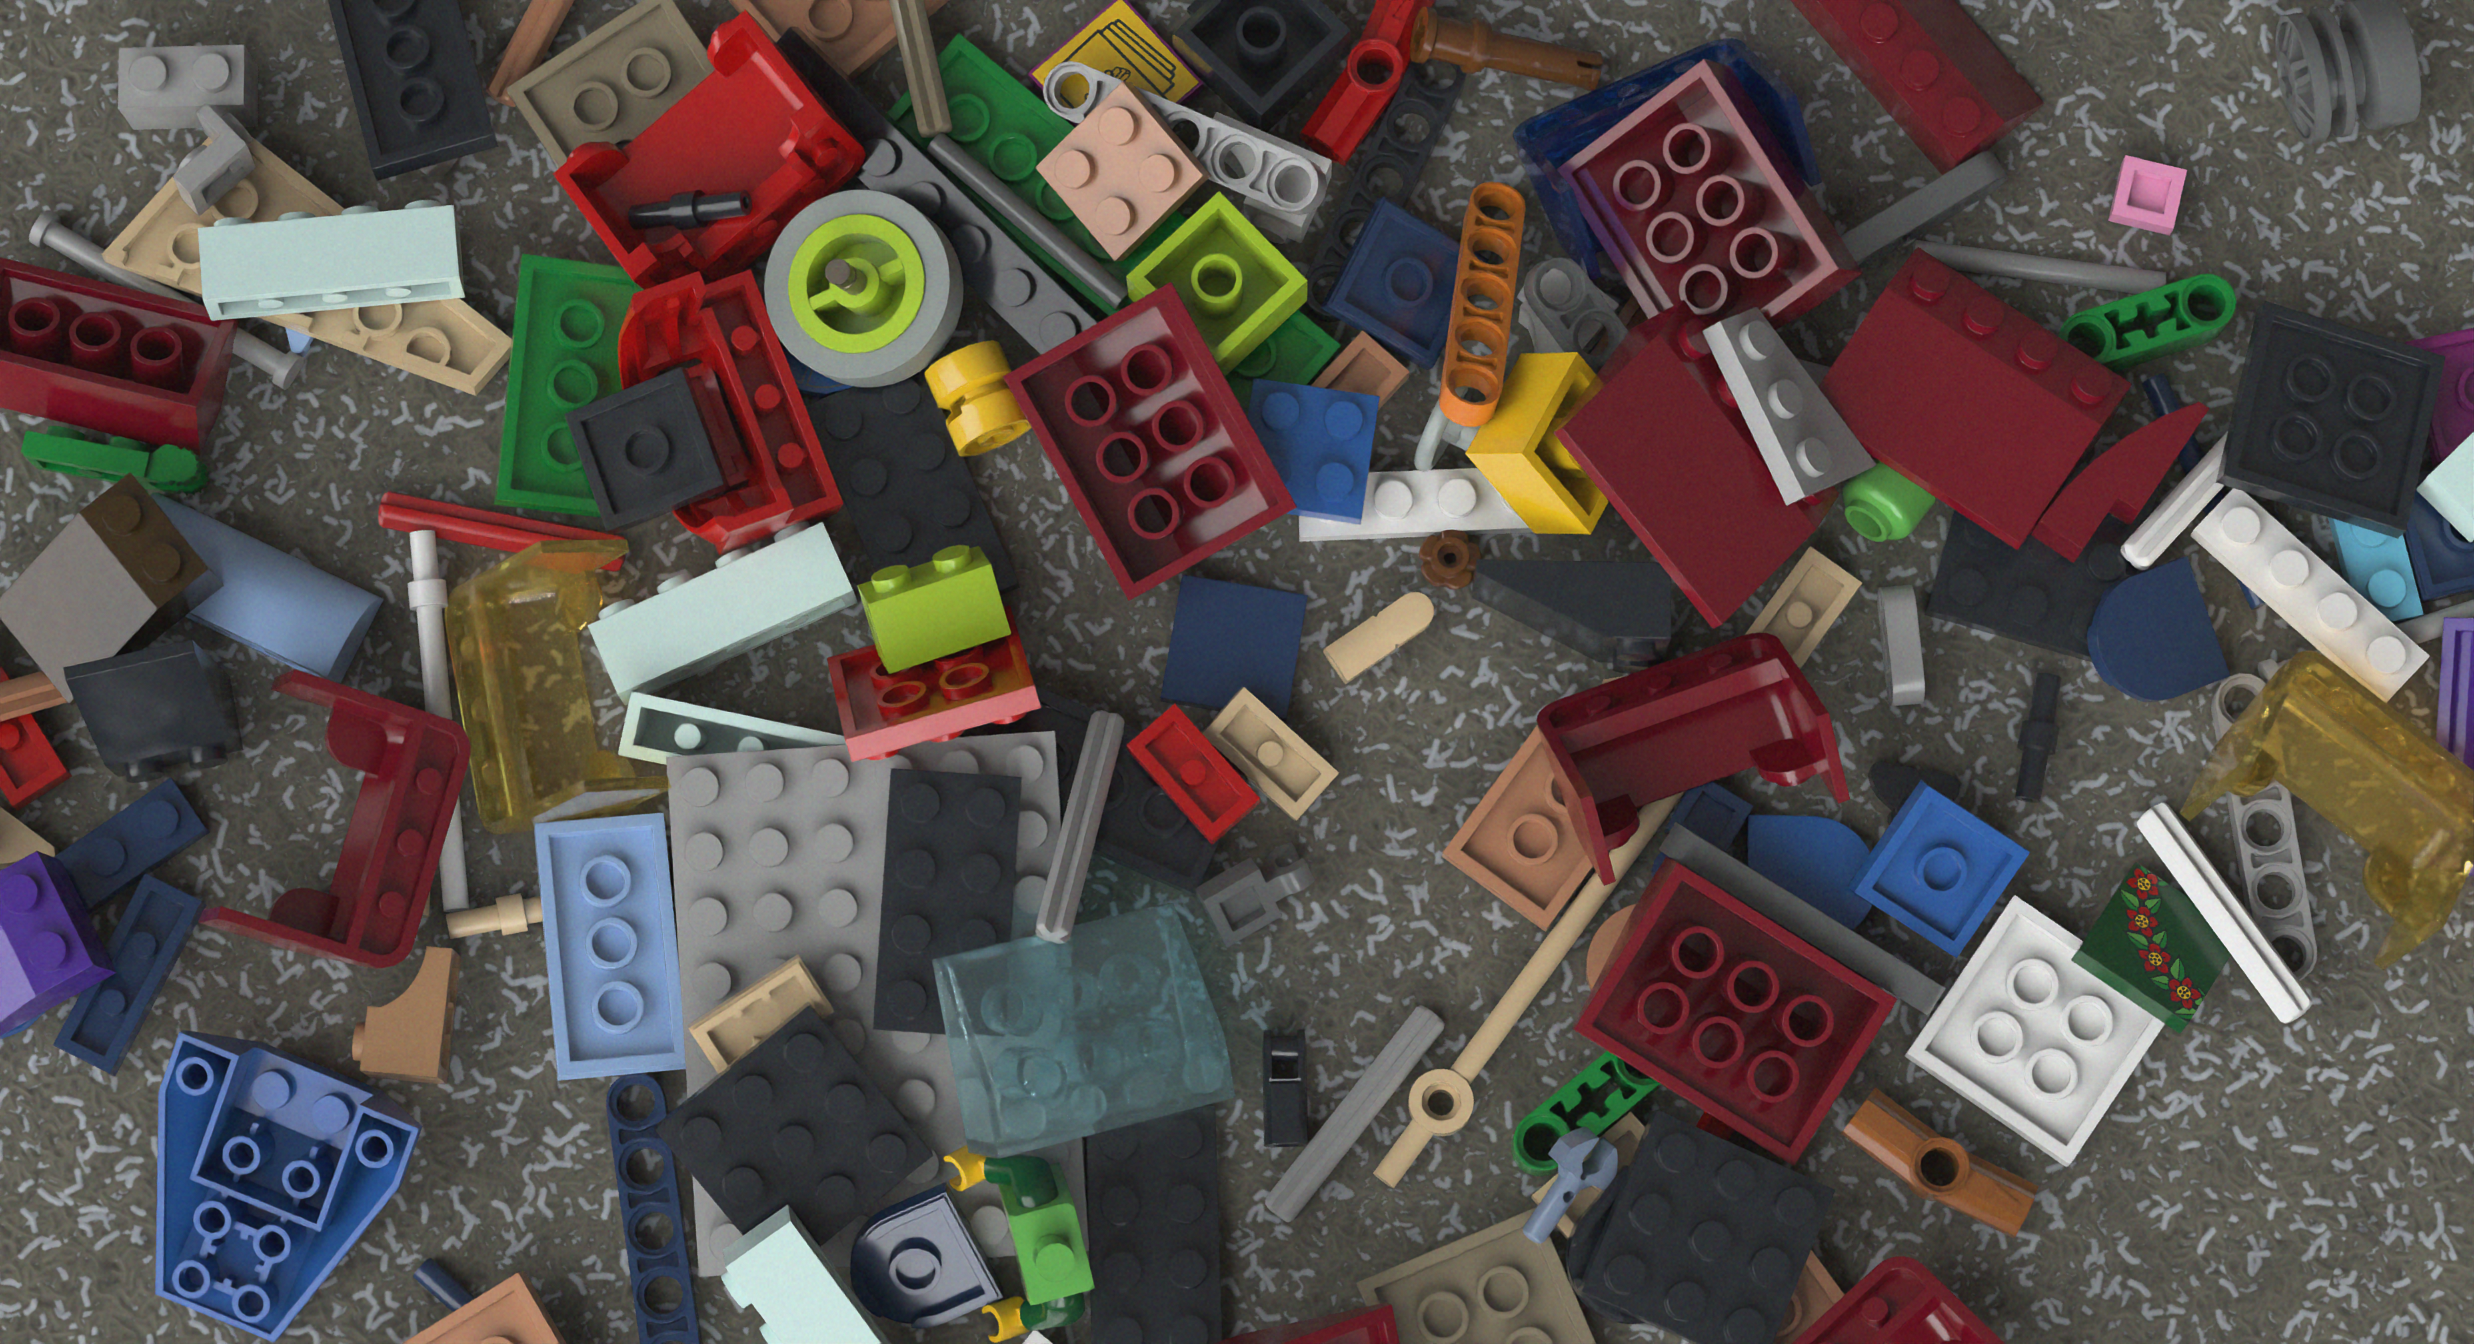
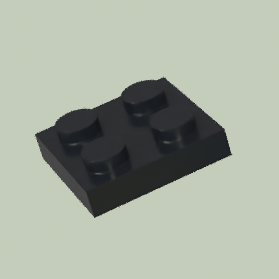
M682 367L564 414L606 531L612 535L730 488L688 371Z

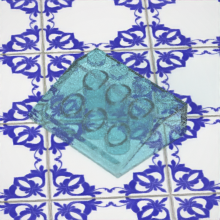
M1165 903L1074 925L1070 939L1063 944L1044 941L1037 935L932 960L969 1153L1000 1159L1236 1097L1224 1032L1173 903Z

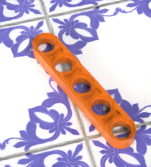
M1486 182L1473 189L1463 221L1439 393V405L1444 415L1454 423L1462 426L1477 427L1489 422L1494 416L1503 388L1526 207L1525 200L1521 194L1513 187L1501 182ZM1495 206L1504 210L1510 218L1495 220L1483 214L1480 208ZM1489 250L1498 254L1504 262L1497 265L1487 264L1479 260L1474 252ZM1484 295L1495 301L1498 308L1492 310L1480 309L1470 303L1467 297ZM1468 340L1482 342L1490 348L1492 354L1486 356L1474 355L1465 350L1461 343ZM1462 386L1475 388L1484 394L1486 400L1482 402H1469L1458 396L1454 389Z

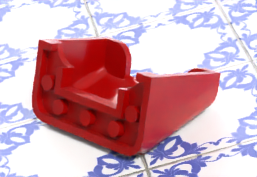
M746 9L736 18L722 23L713 32L710 40L711 43L707 49V58L715 70L622 150L608 141L586 142L574 149L569 155L567 162L553 173L554 177L630 278L644 290L700 271L705 285L740 273L776 242L783 229L800 211L815 201L833 194L852 178L864 162L866 153L862 145L767 31ZM702 190L706 195L746 190L750 194L752 201V210L749 215L710 220L706 227L680 231L674 225L634 230L628 218L629 208L632 205L667 201L671 199L674 193Z

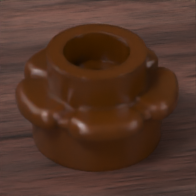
M1453 529L1444 530L1440 535H1430L1423 541L1419 550V558L1423 560L1421 573L1431 585L1457 590L1466 587L1472 582L1476 559H1482L1479 546L1468 540L1469 537L1466 532ZM1448 553L1455 555V563H1445L1444 556Z

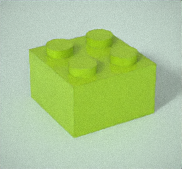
M1220 191L1126 276L1128 297L1133 302L1169 282L1173 283L1224 376L1232 371L1307 301L1308 280Z

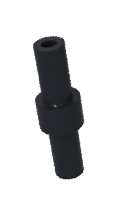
M702 190L674 193L671 199L667 201L632 205L629 208L628 218L634 230L672 225L680 231L704 228L710 220L749 215L752 210V201L750 194L746 190L706 195Z
M2050 673L2036 674L2029 718L2021 722L2017 748L2022 750L2023 753L2015 798L2020 801L2039 803L2041 801L2048 755H2054L2056 752L2060 728L2054 725L2062 679L2058 675Z

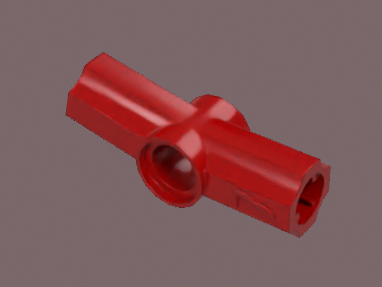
M1436 0L1376 1L1358 44L1351 50L1347 66L1300 132V138L1315 153L1332 160V163L1346 166L1384 109L1391 104L1411 61L1410 39L1418 12L1422 7L1434 8ZM1378 64L1385 67L1391 73V77L1384 83L1371 85L1364 82L1358 73L1368 65Z

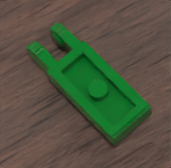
M48 426L46 434L25 431L21 449L23 456L40 470L117 483L131 472L145 489L174 494L184 492L186 496L188 494L195 496L197 492L202 493L201 490L207 488L206 483L210 481L208 479L210 473L206 470V465L202 464L199 457L194 455L192 450L188 451L185 447L180 449L175 445L165 444L150 454L146 452L147 445L135 440L110 437L108 445L84 441L86 435L80 431L61 426Z

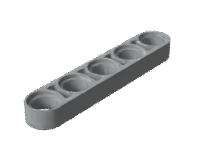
M1068 61L1060 63L1051 69L1045 78L1043 87L1044 99L1050 110L1061 117L1079 124L1122 80L1082 63ZM1082 74L1089 83L1090 91L1088 98L1081 106L1069 109L1061 101V85L1069 76ZM1136 87L1171 129L1181 121L1189 120L1196 124L1200 137L1198 145L1192 153L1211 174L1208 178L1209 180L1295 215L1312 212L1324 200L1327 190L1326 177L1320 166L1311 160ZM1247 144L1254 152V168L1244 178L1233 179L1225 170L1224 161L1226 154L1235 145ZM1303 168L1310 176V191L1301 201L1289 203L1281 194V179L1290 169Z
M2239 673L2228 677L2216 689L2212 698L2211 711L2245 908L2270 943L2279 938H2289L2300 946L2303 953V962L2300 969L2292 972L2300 982L2315 966L2317 946L2274 701L2269 687L2262 679L2252 674ZM2246 688L2253 692L2259 702V712L2254 719L2238 721L2227 713L2224 706V698L2229 690ZM2256 750L2268 759L2270 774L2267 780L2258 784L2242 780L2235 769V760L2240 752ZM2257 812H2266L2273 815L2281 827L2279 841L2269 847L2255 844L2246 832V822L2250 815ZM2278 875L2289 883L2292 890V899L2286 908L2280 910L2270 909L2259 900L2257 885L2262 877Z

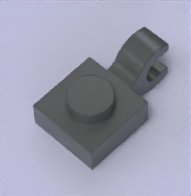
M1290 842L1274 849L1265 859L1261 869L1249 857L1195 888V891L1217 935L1226 948L1282 917L1276 902L1285 896L1304 890L1315 879L1304 858L1300 859L1294 845Z

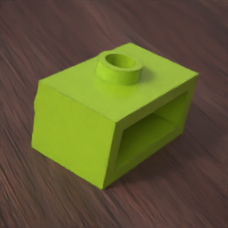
M966 545L951 546L935 553L932 557L933 561L912 568H908L906 565L886 567L871 576L872 581L857 585L878 656L889 674L1011 634L991 563L979 546L969 548Z

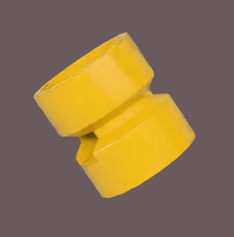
M994 340L982 341L956 350L936 361L925 371L926 381L938 408L947 409L951 412L946 419V426L959 456L969 457L986 453L1016 440L1032 428L1003 377L1012 372L1000 343Z

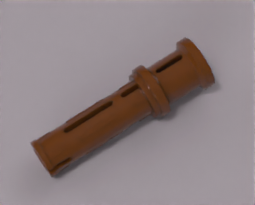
M1422 7L1418 12L1411 33L1409 49L1412 62L1425 63L1427 59H1433L1460 65L1461 71L1469 74L1481 72L1486 67L1580 87L1587 91H1593L1596 88L1601 76V70L1592 69L1593 65L1601 66L1603 63L1602 54L1598 51H1586L1492 31L1491 24L1487 23L1485 19L1474 17L1470 22L1437 16L1435 8Z

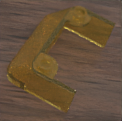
M627 540L538 541L457 586L448 597V606L445 608V626L463 728L471 745L469 762L477 808L483 826L491 834L523 833L533 831L536 823L592 819L618 814L672 788L668 776L636 777L634 769L626 757L618 755L617 750L598 751L577 633L585 630L589 624L594 622L603 602L602 589L596 579L595 570L628 553Z
M2311 650L2297 653L2277 670L2213 747L2179 814L2188 821H2191L2227 791L2240 797H2253L2264 790L2272 778H2274L2370 852L2362 870V881L2365 891L2379 908L2394 918L2373 962L2384 971L2445 926L2473 866L2474 771L2326 656Z

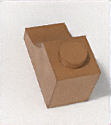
M426 946L422 966L409 988L398 998L382 1007L367 1006L366 1022L356 1023L352 1043L353 1060L361 1061V1072L370 1078L447 1084L462 958L452 948Z

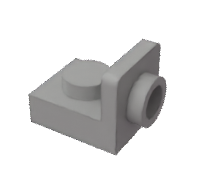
M204 104L196 113L204 133L213 142L209 146H198L188 153L180 163L179 171L173 176L183 201L198 216H201L256 168L248 145L253 141L248 131L229 112L220 118L207 104Z

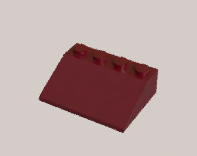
M1703 59L1555 170L1648 319L1685 300L1698 318L1708 327L1757 307L1773 329L1777 330L1812 310L1863 273L1728 65Z
M1917 247L1886 286L1818 388L1868 454L2018 550L2109 427L2132 383Z
M1172 282L1003 376L1128 601L1297 507Z
M1682 300L1630 329L1553 433L1714 629L1722 625L1818 528L1840 493L1834 486H1831L1788 506L1786 505L1702 331L1709 327L1698 318L1686 301Z
M1666 856L1632 910L1572 1029L1794 1166L1898 999Z

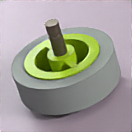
M848 190L834 193L815 201L800 211L783 229L776 240L767 263L764 283L765 303L770 322L775 333L788 351L799 361L825 377L856 387H880L895 384L927 367L945 348L954 333L961 314L964 291L958 257L942 230L927 216L904 200L873 190Z

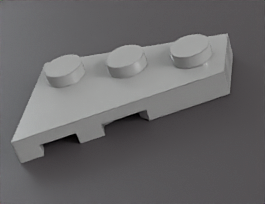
M1757 307L1724 319L1702 331L1787 506L1877 465Z

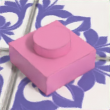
M2125 155L2121 163L2108 221L2170 236L2174 229L2187 170Z

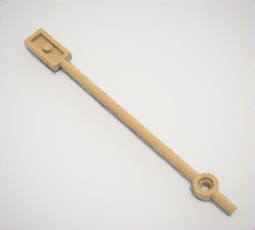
M1810 546L1746 634L1769 633L1777 636L1799 669H1801L1857 593L1862 582ZM1686 791L1646 804L1638 812L1640 826L1636 833L1630 837L1626 844L1609 852L1616 882L1604 886L1595 871L1449 1070L1434 1069L1428 1071L1415 1081L1408 1100L1412 1121L1373 1172L1382 1182L1394 1189L1433 1135L1448 1136L1458 1132L1467 1124L1474 1106V1097L1470 1084ZM1442 1092L1449 1095L1453 1101V1109L1446 1115L1434 1114L1428 1106V1100L1433 1094Z

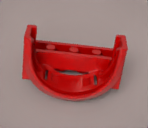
M751 269L706 285L700 271L634 293L618 340V363L622 390L657 377L660 370L694 358L703 361L685 370L688 371L730 488L716 494L747 484L743 488L709 499L706 497L672 511L676 519L687 530L714 544L719 556L774 537L779 531L802 522L810 524L837 514L844 504L778 336L770 322L766 306ZM714 371L720 377L751 456V465L729 418Z

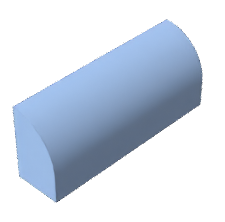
M160 493L150 494L224 585L185 617L294 669L339 684L341 683L384 600L383 598Z

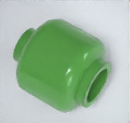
M1871 456L1877 465L1849 478L1844 484L1842 500L1845 505V517L1852 528L1867 539L1875 542L1902 540L1913 532L1934 505L1936 497Z

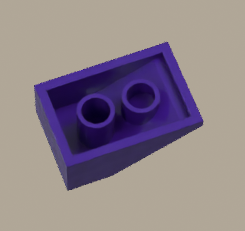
M39 851L0 871L1 1036L117 973L62 861Z

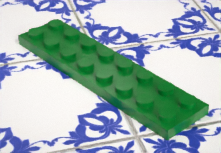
M959 33L936 57L952 124L951 131L946 135L1126 286V276L1187 221L1184 216L1175 210L1124 261H1114L1035 168L1074 127L1050 110L1043 101ZM908 89L887 113L927 150V147L935 137L923 138L919 134ZM937 161L1071 291L1105 319L1134 303L1129 298L1119 310H1115ZM1296 310L1230 371L1225 378L1248 417L1254 378L1311 386L1341 352V345L1299 310Z

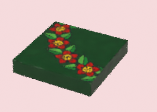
M2135 862L2097 918L2071 961L2180 1034L2192 1019L2230 958L2231 953L2189 897Z

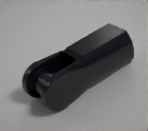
M1297 1029V1036H1271V1030H1264L1262 1047L1264 1146L1270 1148L1305 1147L1308 1145L1307 1046L1305 1029ZM1298 1061L1297 1079H1272V1062Z

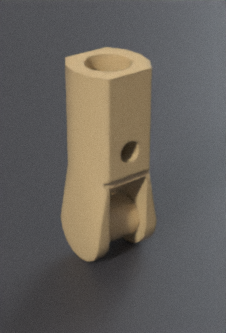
M1420 592L1405 594L1380 611L1377 617H1370L1327 646L1323 653L1342 681L1347 684L1393 653L1396 648L1401 647L1423 632L1433 618L1434 606L1425 594Z

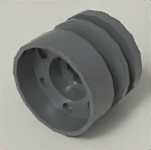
M2353 0L2345 2L2340 12L2339 25L2335 16L2327 7L2312 9L2308 18L2303 13L2280 16L2276 26L2275 42L2278 80L2291 122L2304 144L2326 141L2330 132L2334 137L2350 136L2355 127L2356 111L2368 130H2378L2415 122L2420 112L2421 103L2420 69L2410 26L2397 0Z

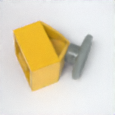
M1578 352L1521 353L1503 385L1494 416L1486 424L1470 427L1454 423L1444 415L1440 409L1438 399L1419 440L1414 456L1415 467L1422 472L1429 471L1438 462L1448 444L1451 443L1466 451L1465 454L1534 534H1591L1609 501L1553 432L1596 376L1595 372ZM1462 386L1454 390L1462 399L1471 402L1470 400L1475 388Z

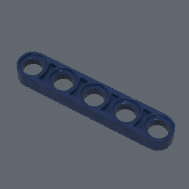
M643 1073L627 1074L618 1078L611 1085L607 1093L606 1109L640 1344H667L672 1341L684 1344H702L676 1158L673 1151L655 1131V1125L669 1114L667 1098L664 1090L653 1078ZM633 1086L649 1088L655 1098V1107L652 1113L641 1121L625 1119L619 1109V1100L622 1094ZM643 1149H652L659 1152L664 1161V1171L661 1177L650 1185L634 1183L628 1173V1164L631 1157ZM652 1213H662L668 1216L673 1224V1236L670 1242L665 1247L657 1250L643 1247L637 1236L641 1220ZM662 1277H671L677 1280L683 1291L679 1307L668 1314L653 1312L646 1300L649 1286L656 1279Z

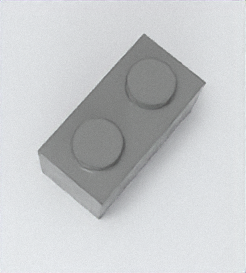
M245 44L119 48L118 109L133 130L202 128L196 111L204 104H207L220 118L229 112L244 127L258 126V66Z

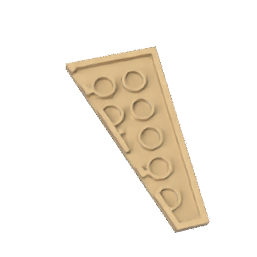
M208 137L202 145L209 146L213 141ZM252 137L253 141L248 145L256 168L201 216H198L183 201L172 177L101 255L105 263L202 297L198 228L214 227L216 221L230 217L246 218L251 220L252 223L278 221L280 215L289 212H309L316 217L341 215V212L345 209ZM460 298L257 317L475 396L478 395L510 358L512 339Z

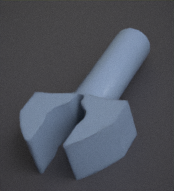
M1588 1127L1573 1130L1557 1140L1548 1155L1558 1163V1177L1523 1226V1232L1528 1239L1535 1243H1544L1580 1190L1596 1186L1604 1191L1611 1184L1617 1174L1618 1155L1616 1147L1605 1137L1601 1138L1594 1148L1591 1157L1583 1162L1585 1156L1590 1153L1599 1140V1137Z

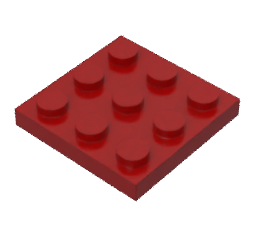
M1010 605L1004 607L1011 631L1010 635L892 674L887 672L878 656L875 644L828 657V667L851 761L855 762L865 758L869 760H883L894 756L903 747L928 740L932 742L949 741L960 736L966 729L990 722L995 724L1012 723L1024 717L1027 712L1041 708Z

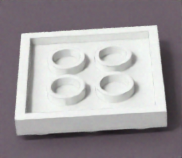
M2014 895L1915 1039L1905 1057L2067 1167L2072 1163L2164 1026V1023L2071 961L2083 941Z

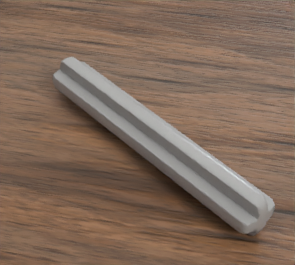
M1097 710L1090 717L1036 922V935L1044 941L1063 944L1071 936L1124 732V719L1117 713Z
M1422 1005L1415 1008L1267 1195L1265 1205L1270 1211L1286 1222H1291L1295 1219L1442 1033L1445 1023L1437 1014Z

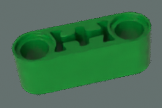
M2200 274L2078 312L2070 316L2063 323L2057 336L2068 342V338L2075 335H2083L2090 338L2098 349V356L2093 359L2111 371L2117 372L2213 341L2221 334L2236 309V296L2231 285L2223 278L2214 274ZM2203 298L2209 301L2216 309L2217 319L2202 321L2195 318L2189 311L2188 300ZM2169 311L2170 320L2162 322L2167 312ZM2136 318H2139L2143 326H2150L2161 322L2150 338H2147L2143 330L2126 333ZM2124 334L2116 347V336Z
M1606 1051L1518 1124L1511 1142V1153L1515 1163L1525 1173L1537 1177L1549 1176L1558 1171V1163L1554 1159L1537 1161L1531 1158L1524 1149L1523 1137L1535 1128L1548 1129L1556 1135L1557 1139L1571 1132L1566 1122L1552 1113V1111L1557 1107L1560 1108L1563 1118L1566 1119L1577 1109L1582 1098L1578 1091L1584 1089L1589 1095H1594L1608 1084L1611 1077L1602 1072L1606 1067L1610 1068L1616 1084L1632 1096L1624 1099L1620 1088H1618L1607 1097L1601 1108L1605 1116L1599 1118L1596 1113L1589 1112L1575 1123L1573 1130L1588 1127L1597 1137H1600L1658 1090L1662 1084L1652 1078L1638 1079L1633 1077L1626 1070L1622 1059Z

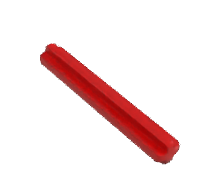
M393 491L384 493L378 509L379 525L385 529L406 533L433 530L435 531V538L612 572H618L622 569L627 554V539L620 534L612 535L604 531Z

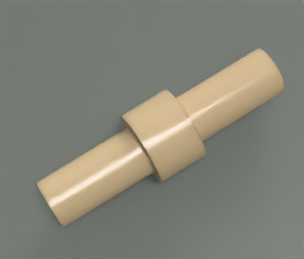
M521 893L495 898V905L446 914L450 939L501 930L503 936L528 931L527 924L543 921L540 896L522 899Z

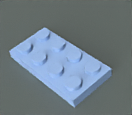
M664 813L535 823L534 835L557 1080L686 1069L680 970Z

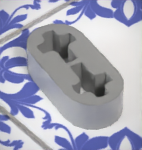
M1912 585L1879 587L1877 609L1889 705L1923 704L1925 681L1914 589Z

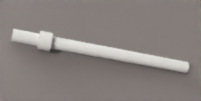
M414 531L409 533L414 581L408 583L410 610L417 612L425 711L452 720L442 609L448 607L446 580L439 579L435 531ZM459 796L439 859L444 912L469 909Z

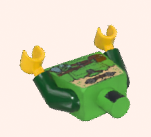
M978 1141L971 1142L944 1156L945 1162H952L960 1171L959 1175L949 1180L953 1189L964 1191L985 1179L990 1184L998 1185L1026 1300L1019 1296H1013L988 1304L982 1308V1314L992 1312L999 1324V1332L988 1335L989 1340L998 1343L1026 1334L1029 1331L1061 1327L1076 1322L1085 1311L1083 1292L1092 1290L1095 1287L1074 1202L1060 1162L1049 1165L1046 1160L1039 1156L996 1151L989 1154L988 1150Z

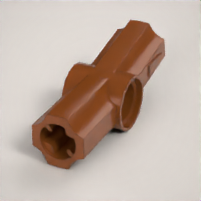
M1877 1088L1871 1091L1840 1133L1906 1182L1911 1191L1921 1199L1937 1201L2011 1238L2016 1237L2025 1221L2039 1187L1965 1151L1953 1139L1941 1137ZM1938 1153L1949 1160L1952 1165L1953 1176L1948 1185L1936 1186L1925 1180L1920 1167L1924 1155Z

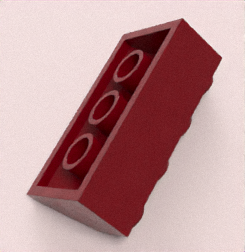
M1790 0L1942 175L1974 156L1989 150L2044 105V102L1954 0Z
M0 257V407L158 446L169 444L178 446L180 449L185 447L188 451L192 450L195 455L200 456L221 410L234 339L239 323L238 318L211 321L206 307Z

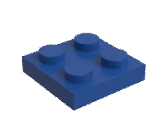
M1257 378L1253 379L1248 419L1297 505L1295 509L1286 514L1361 525L1380 396Z
M1920 780L1848 887L1857 895L1957 958L2030 852L2003 832L1931 785Z

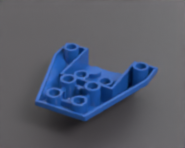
M188 1030L180 1031L158 1093L155 1294L271 1342H276L401 1187L423 1126L382 1090L266 1043Z

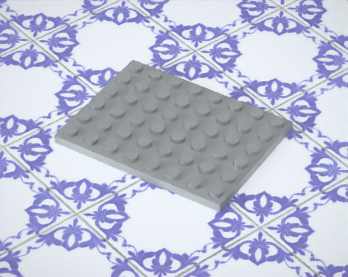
M1056 731L956 737L945 742H932L928 740L903 747L894 756L883 760H869L865 758L855 762L851 761L847 745L666 757L688 1098L718 1075L688 1029V1024L799 954L834 1008L835 1012L823 1020L933 1153V1156L820 1247L835 1268L850 1267L851 1250L856 1235L873 1215L893 1204L944 1182H947L987 1258L1015 1256L998 1185L990 1184L985 1179L964 1191H957L949 1183V1180L959 1175L960 1171L952 1162H945L943 1157L975 1141L981 1143L988 1150L989 1154L996 1151L1039 1156L1046 1160L1049 1165L1060 1162L1074 1202L1085 1250L1089 1251L1070 941L1068 940L1063 944L1044 941L1035 932L1040 906L1062 827ZM891 768L1022 777L1005 1038L873 1030ZM693 1176L699 1277L721 1276L727 1272L723 1249L743 1235Z

